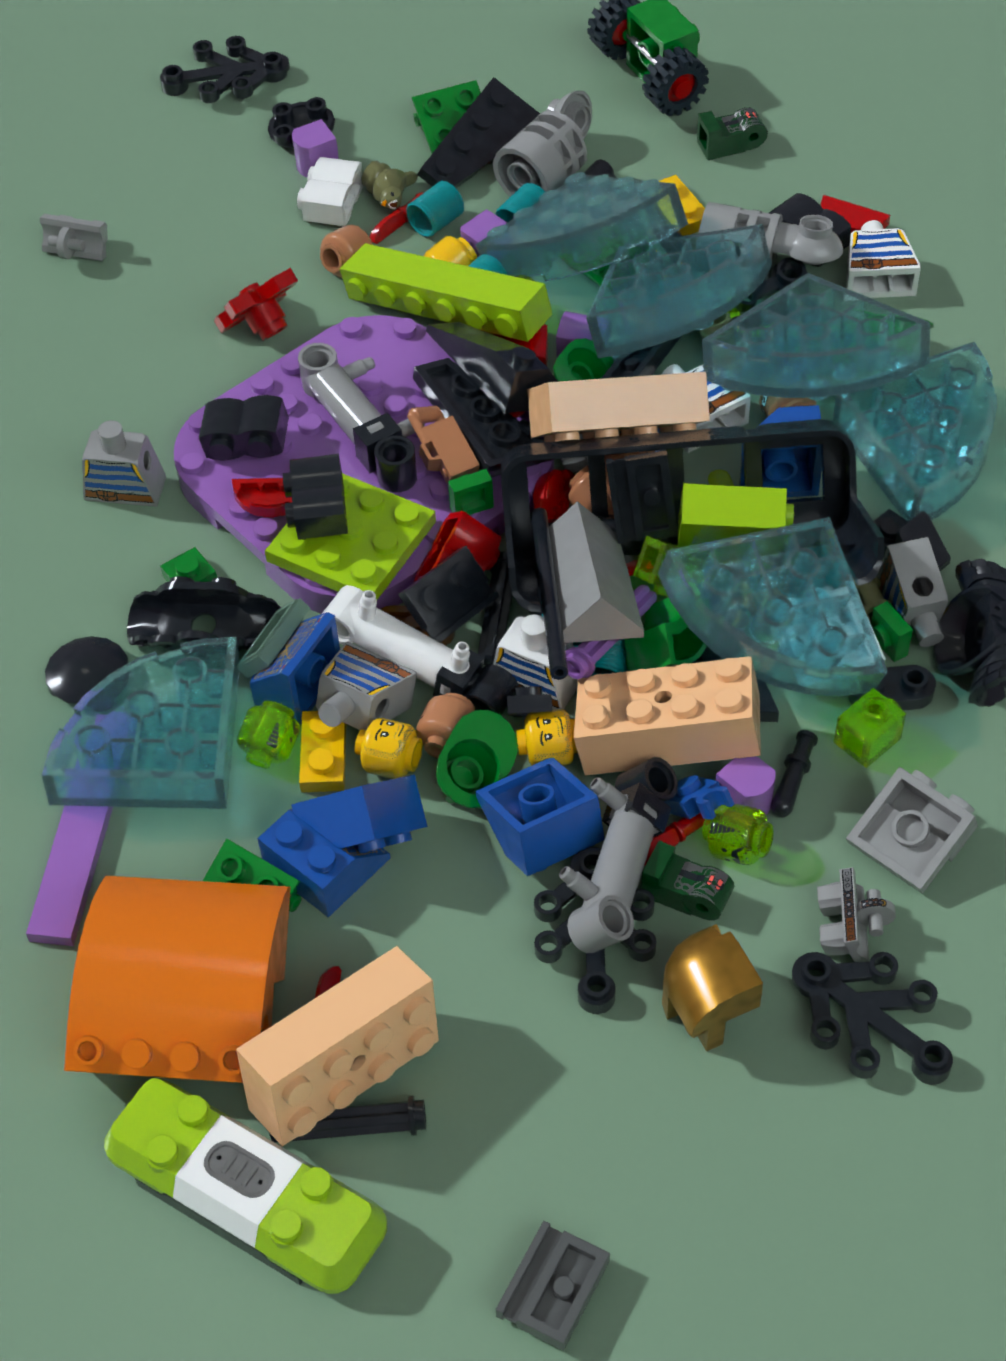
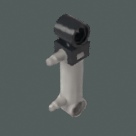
M313 343L302 348L298 354V363L304 392L319 400L355 445L356 457L369 473L377 472V481L380 487L392 493H400L412 488L417 481L415 447L406 437L416 432L409 419L397 424L388 412L381 415L353 381V379L374 369L375 362L373 358L359 359L341 367L338 363L335 349L328 344Z
M653 757L619 774L615 780V787L610 783H606L601 778H595L590 784L591 790L607 804L602 822L609 826L591 881L569 866L562 868L559 873L560 879L567 884V887L584 899L582 907L574 910L569 916L567 927L573 944L585 953H595L624 941L633 932L634 919L630 910L652 839L664 833L672 808L665 801L673 798L678 788V781L673 768L662 758Z

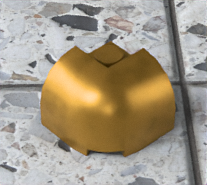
M715 924L690 935L675 947L665 965L662 1006L667 1020L679 1015L688 1034L692 1038L698 1036L705 1050L709 1051L724 1043L726 1021L760 1007L763 982L732 932L729 931L721 934L718 925Z

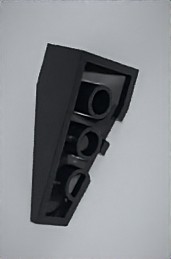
M461 322L427 324L426 332L503 413L529 411L527 389L547 382H558L549 368L536 354L524 346Z

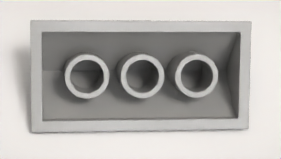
M577 501L549 526L564 643L643 638L644 628L620 543L618 544L617 533Z

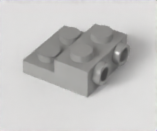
M899 766L848 834L846 840L850 845L923 894L947 860L952 862L978 827L976 817L973 815L974 808L965 800L954 794L948 799L935 790L937 784L928 776L918 770H914L910 774Z

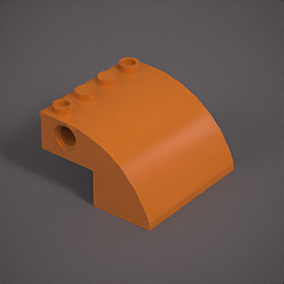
M105 876L92 899L79 942L69 1002L64 1071L243 1083L236 1049L272 1026L274 983L285 980L291 886Z

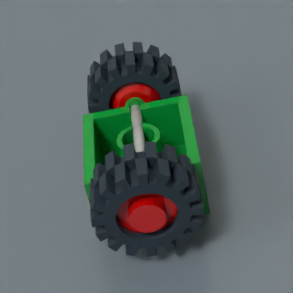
M601 0L599 4L602 7L599 10L594 8L592 11L595 18H589L588 20L590 28L587 29V32L591 36L589 37L590 40L608 58L610 57L613 60H617L618 56L621 60L626 58V65L645 83L642 84V90L645 92L644 95L661 113L672 116L674 112L678 116L682 114V108L686 111L692 109L690 104L693 101L697 104L701 100L698 95L699 93H705L706 88L703 85L709 83V78L706 76L709 74L708 69L697 58L700 34L696 25L685 18L678 8L673 6L668 0H647L644 2L639 0H609L608 2Z

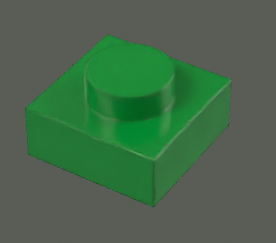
M487 469L448 481L452 513L464 511L472 515L494 508L493 481Z
M196 547L160 565L162 575L167 582H170V578L176 576L188 577L195 582H211L212 579L217 578L216 571Z
M888 601L874 607L871 626L881 649L884 650L893 662L908 656L913 632L911 626Z

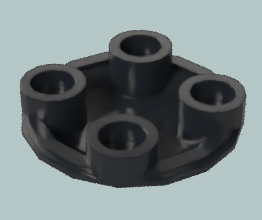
M314 97L307 102L294 104L281 102L276 104L272 108L273 117L268 125V133L275 143L287 148H294L292 132L295 128L322 119L332 132L335 118L332 111L327 108L326 101L323 98Z
M94 636L78 638L61 646L50 657L45 669L46 684L51 695L58 697L66 703L86 704L91 709H100L109 703L110 696L124 684L130 664L126 653L117 643L107 638Z

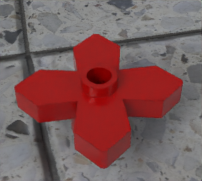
M289 268L272 277L261 286H259L258 282H255L238 293L239 296L228 301L224 306L225 311L214 319L220 332L223 333L246 320L254 335L259 334L262 341L284 330L288 325L284 320L286 314L279 302L287 295L285 292L296 285L298 282L297 277L292 269Z

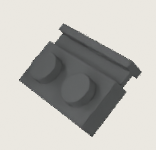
M543 1220L495 1309L496 1317L501 1320L505 1318L516 1324L517 1328L564 1351L610 1262V1253L566 1231L562 1233L550 1227V1223Z

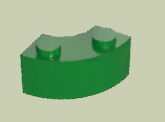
M683 591L654 603L645 613L644 637L624 639L628 671L685 663L690 664L696 661L704 652L710 638L712 624L711 600Z

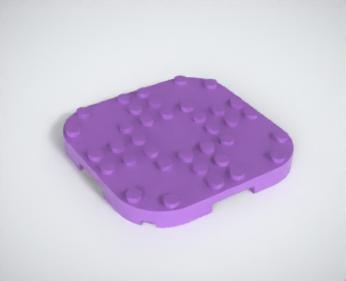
M384 315L345 318L340 323L321 332L216 398H234L244 401L250 397L260 395L281 397L289 416L284 449L281 454L265 458L243 455L242 457L225 461L206 458L199 441L205 405L190 415L189 419L180 429L175 441L174 462L180 488L192 507L217 530L221 527L227 529L265 564L266 574L294 600L301 598L310 607V610L321 614L338 592L266 561L265 550L286 525V515L268 518L255 516L243 510L235 500L232 479L283 478V473L290 472L291 459L339 454L343 474L383 489L377 481V472L369 473L356 457L355 445L319 400L304 392L301 383L298 354L302 348L309 344L325 343L335 349L338 363L341 367L359 359L373 358L375 362L374 369L367 371L366 374L353 379V381L381 415L388 412L398 424L408 419L407 415L411 408L433 406L413 380L414 366L445 358H450L455 362L426 332V327L410 318ZM525 411L522 416L516 419L518 421L525 419L530 423L529 411ZM434 422L425 423V426L430 425ZM416 433L406 438L415 447L417 481L409 490L392 494L434 510L436 513V523L379 597L376 606L378 609L403 603L398 594L413 584L416 573L431 550L441 525L447 516L452 513L448 485L440 471H429L425 467L419 456L422 443ZM554 460L527 467L530 514L534 509L533 493L535 483L542 474L554 470ZM499 475L492 477L494 508L470 516L500 536L505 532L501 476Z

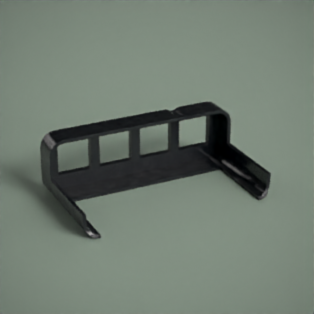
M815 419L759 425L755 429L732 426L523 444L507 452L501 462L500 476L509 582L512 594L519 605L531 612H541L536 576L537 562L530 515L526 461L587 456L591 513L595 516L614 518V514L608 515L605 455L667 450L678 528L683 483H685L683 448L743 443L745 486L763 487L761 449L821 444L823 497L786 500V503L794 504L793 528L789 529L788 543H781L780 548L833 544L859 586L871 582L878 575L884 558V536L857 497L856 452L854 444L841 426L831 420ZM557 519L548 520L549 526H551ZM678 535L640 541L633 539L620 543L625 561L685 557L697 554L677 552Z

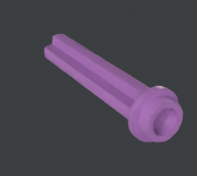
M639 585L634 590L639 614L642 617L657 601V595L650 590L648 585ZM619 639L582 642L578 647L568 648L566 650L568 675L574 679L590 677L595 671V663Z

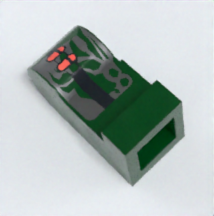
M742 108L734 114L716 118L712 111L698 113L697 143L707 160L755 149L767 139V128L753 108Z
M659 840L642 871L641 889L651 892L655 902L687 915H694L712 921L719 919L735 887L731 877L716 867L702 866L675 854L676 847Z

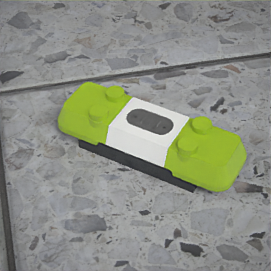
M158 1078L147 1080L114 1121L104 1139V1149L108 1159L116 1167L133 1176L139 1187L299 1285L304 1281L315 1289L327 1294H338L347 1290L361 1274L386 1235L387 1218L383 1209L376 1202L333 1178L325 1169L311 1165L209 1105L201 1096L193 1095L174 1083Z

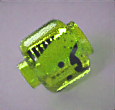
M263 701L261 705L249 708L237 735L239 748L247 753L245 760L257 767L266 769L270 768L271 763L280 764L288 761L300 733V725L294 719L295 712L287 706L273 701Z
M735 804L732 807L720 805L715 810V818L705 819L702 835L703 839L707 841L708 849L714 858L751 866L760 857L764 858L769 853L773 842L774 830L773 825L768 822L763 810Z

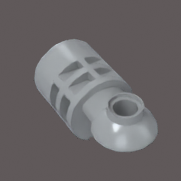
M576 90L563 96L561 99L552 100L546 111L539 114L496 153L493 159L494 174L507 195L511 197L522 185L533 183L545 190L550 197L585 165L588 158L583 139L588 133L592 120V103L587 93Z
M708 202L702 216L697 238L695 271L724 277H734L746 281L762 282L770 277V270L776 265L778 253L787 254L796 260L810 265L832 262L839 259L843 254V245L840 238L833 231V222L825 216L806 215L800 219L799 225L784 223L782 214H769L760 210H747L742 207Z

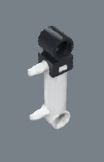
M346 585L340 589L323 611V613L329 612L335 615L339 644L344 645L346 642L355 643L366 650L416 671L417 679L434 687L433 697L446 693H457L469 699L475 710H490L502 715L508 706L507 696L516 695L515 688H518L519 684L510 672L493 664L483 667L484 657L470 650L466 642L460 641L454 649H451L376 607V594L371 590L362 591L354 586Z

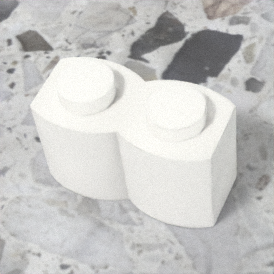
M320 157L315 166L309 168L305 188H300L298 192L297 207L299 210H302L303 221L345 226L350 219L353 206L357 202L363 187L361 183L363 175L362 162Z

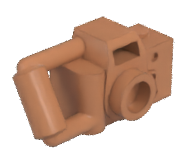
M438 406L417 407L409 410L407 417L422 443L419 456L427 470L440 471L447 485L449 480L479 471L480 464L453 415L445 418ZM434 422V423H432V424H430V425H427V426H425V427H424L423 424H422V423Z

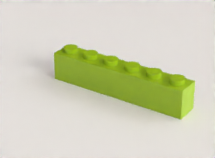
M367 243L340 268L349 299L448 323L461 322L485 332L526 342L536 334L553 314L545 283Z

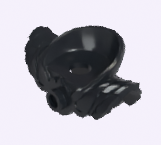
M985 559L966 560L956 566L955 577L958 580L961 592L950 601L939 621L944 638L934 645L933 657L936 668L943 675H968L975 672L969 689V703L976 704L979 707H991L1006 697V569L995 562L986 561Z
M176 576L170 578V582L160 585L156 591H143L133 598L128 615L127 637L130 645L149 646L150 648L163 646L165 650L170 651L183 649L185 654L194 657H204L209 655V651L215 650L228 653L239 652L242 649L248 650L269 620L281 607L272 598L253 594L236 586V581L230 578L218 577L212 579L211 582H195L188 577ZM201 615H210L216 620V627L212 633L192 630L194 620Z

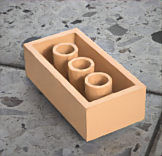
M706 372L547 382L527 389L531 438L544 437V442L580 440L579 434H583V439L616 437L619 436V431H621V436L658 433V428L659 433L697 430L696 424L710 421Z
M752 656L610 674H596L588 678L578 679L574 741L584 775L627 771L653 757L662 758L670 766L761 756L760 694Z
M396 946L237 1048L236 1051L249 1111L283 1147L296 1137L309 1133L318 1121L323 1120L336 1109H343L349 1106L358 1095L376 1083L389 1079L395 1070L416 1056L419 1057L426 1054L439 1041L433 980Z

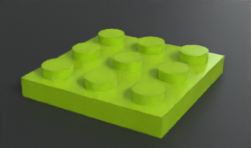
M343 474L348 534L298 540L296 527L288 528L286 523L266 548V561L337 592L346 585L354 586L362 591L371 590L376 594V600H378L436 523V513L430 508Z

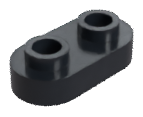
M918 665L863 669L855 673L851 678L848 698L853 707L864 713L921 709L931 703L936 688V680L929 670ZM875 685V686H877V687L871 688V687H868V686Z

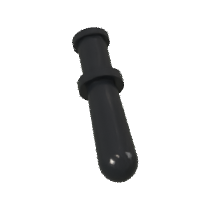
M807 730L798 731L793 752L785 758L784 764L787 768L771 802V810L777 817L783 818L791 814L803 775L808 773L811 768L809 757L813 747L818 742V737L813 732Z

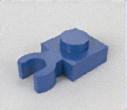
M697 775L688 776L678 781L675 796L665 801L672 808L670 814L691 819L701 813L703 819H713L716 817L714 809L721 806L732 807L735 805L726 786H720L716 780L698 777Z

